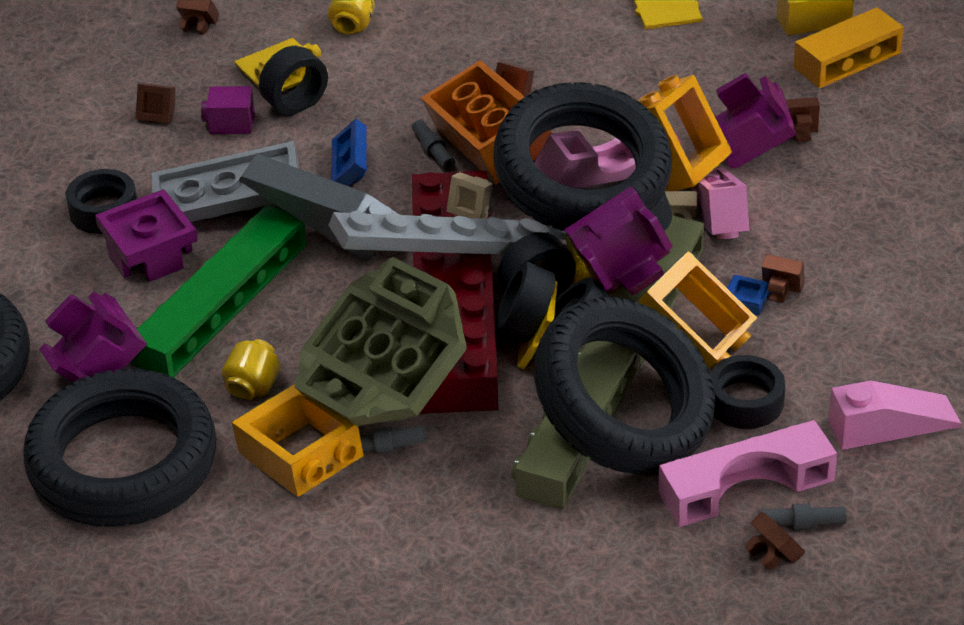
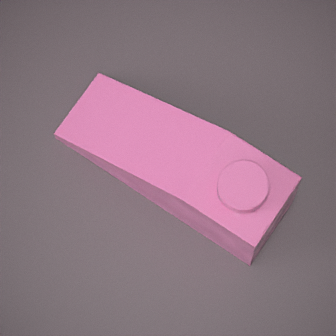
M724 167L714 168L698 184L691 187L692 191H697V206L704 227L712 235H716V238L732 239L738 237L739 232L750 231L747 187Z
M872 380L831 388L828 422L842 450L961 427V422L946 395Z

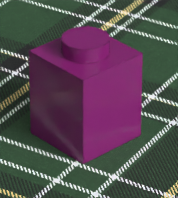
M210 86L207 101H202L201 103L202 122H208L209 134H252L255 117L252 86Z

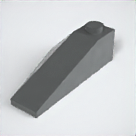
M259 154L254 156L239 179L241 183L339 246L341 244L329 227L333 212L397 213L366 192ZM345 249L363 261H369L376 251Z

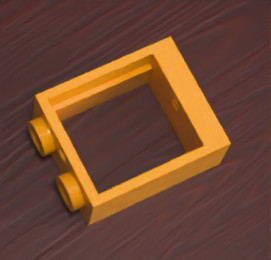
M672 75L657 84L659 87L657 91L650 92L638 99L658 119L670 144L672 167L665 191H678L694 187L732 153L695 75L680 79L678 75ZM672 104L696 149L688 157L664 112Z
M689 251L637 301L640 305L644 304L658 311L659 315L663 314L677 325L676 328L681 329L691 339L692 345L697 347L705 361L704 364L710 370L721 360L732 357L727 352L729 347L736 352L752 336L747 331V328L757 319ZM675 287L725 335L713 349L662 301Z
M295 384L232 421L238 452L297 497L364 456L358 426L306 398L295 388ZM308 423L325 435L294 455L277 444V442Z

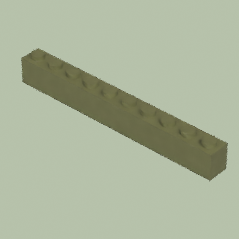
M672 215V221L665 230L673 246L669 249L671 253L656 262L661 266L664 273L688 251L698 260L704 246V223ZM657 281L636 295H631L623 286H620L616 289L613 297L637 302ZM675 287L662 301L672 309L681 292ZM594 341L587 343L584 348L580 347L577 366L583 385L589 395L600 408L614 417L644 359L634 351L619 344ZM544 412L543 421L539 428L534 427L529 435L527 449L523 456L518 455L512 466L511 478L516 480V496L564 510L590 461V457L586 458L571 447V443H567L554 428L555 425L550 423Z

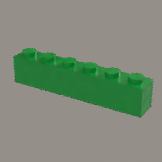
M266 205L233 238H230L211 259L207 260L190 279L184 282L168 300L158 306L147 320L136 328L147 345L131 360L132 365L143 370L163 373L174 378L307 246L305 223L285 211Z

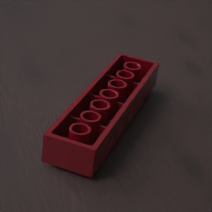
M468 170L461 172L472 177L477 176L487 180V171ZM459 172L412 174L413 216H421L423 214L435 217L458 216L447 212V204L452 175ZM413 252L414 268L447 283L455 292L467 347L466 351L419 414L499 410L491 254Z

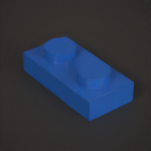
M356 118L332 139L331 180L346 186L351 185L353 182H359L367 170V126Z

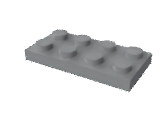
M294 141L153 172L151 173L152 193L165 189L190 222L212 219L224 214L252 210L256 207L273 204L241 183L239 179L256 154L299 169Z

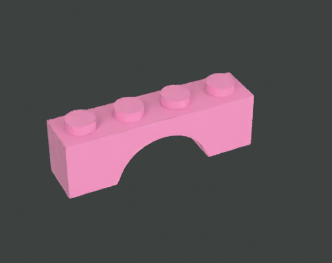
M579 130L550 134L534 163L550 179L572 188L626 180L636 169L632 153L620 140L615 138L605 144L592 147ZM676 134V136H677V138H678V140H679V142H680V144H681V143H682V140H681V139L678 137V135Z
M812 420L659 465L658 493L678 527L718 516L719 500L723 493L734 484L745 480H773L786 485L795 492L835 481L837 452L816 421Z

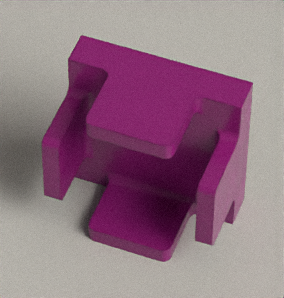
M744 73L716 90L719 99L727 108L726 111L717 116L714 114L732 150V153L725 159L731 168H738L796 135L784 93L776 82L772 84L766 75L759 79L762 89H759L750 76Z
M631 186L565 229L566 234L590 275L608 294L623 286L631 295H636L665 274L661 266L656 262L670 254L669 249L673 246L657 217L645 207L637 191Z
M165 189L95 215L97 227L103 233L106 240L108 256L124 278L131 276L130 267L143 262L146 278L149 282L182 270L184 265L181 249L186 254L193 252L192 243L198 241L196 228Z
M93 291L88 296L93 305H89L71 294L45 321L50 329L63 337L54 347L44 343L39 350L52 370L71 382L87 376L93 377V374L110 370L115 372V370L124 369L147 345L116 299L106 292L101 296Z

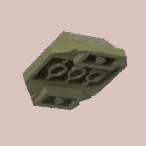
M391 257L380 264V269L369 272L350 283L303 345L299 359V375L296 377L295 388L306 398L355 426L385 421H406L409 417L418 416L467 349L455 292L447 283Z

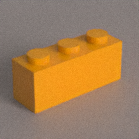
M876 7L795 41L793 68L815 86L822 88L900 54L904 26Z

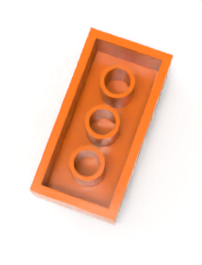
M479 60L422 96L421 99L439 133L479 170L487 171V177L496 185L500 183L494 165L495 138L506 114L525 96L484 62ZM551 130L538 136L531 144L529 151L533 161H536L548 136L552 134Z

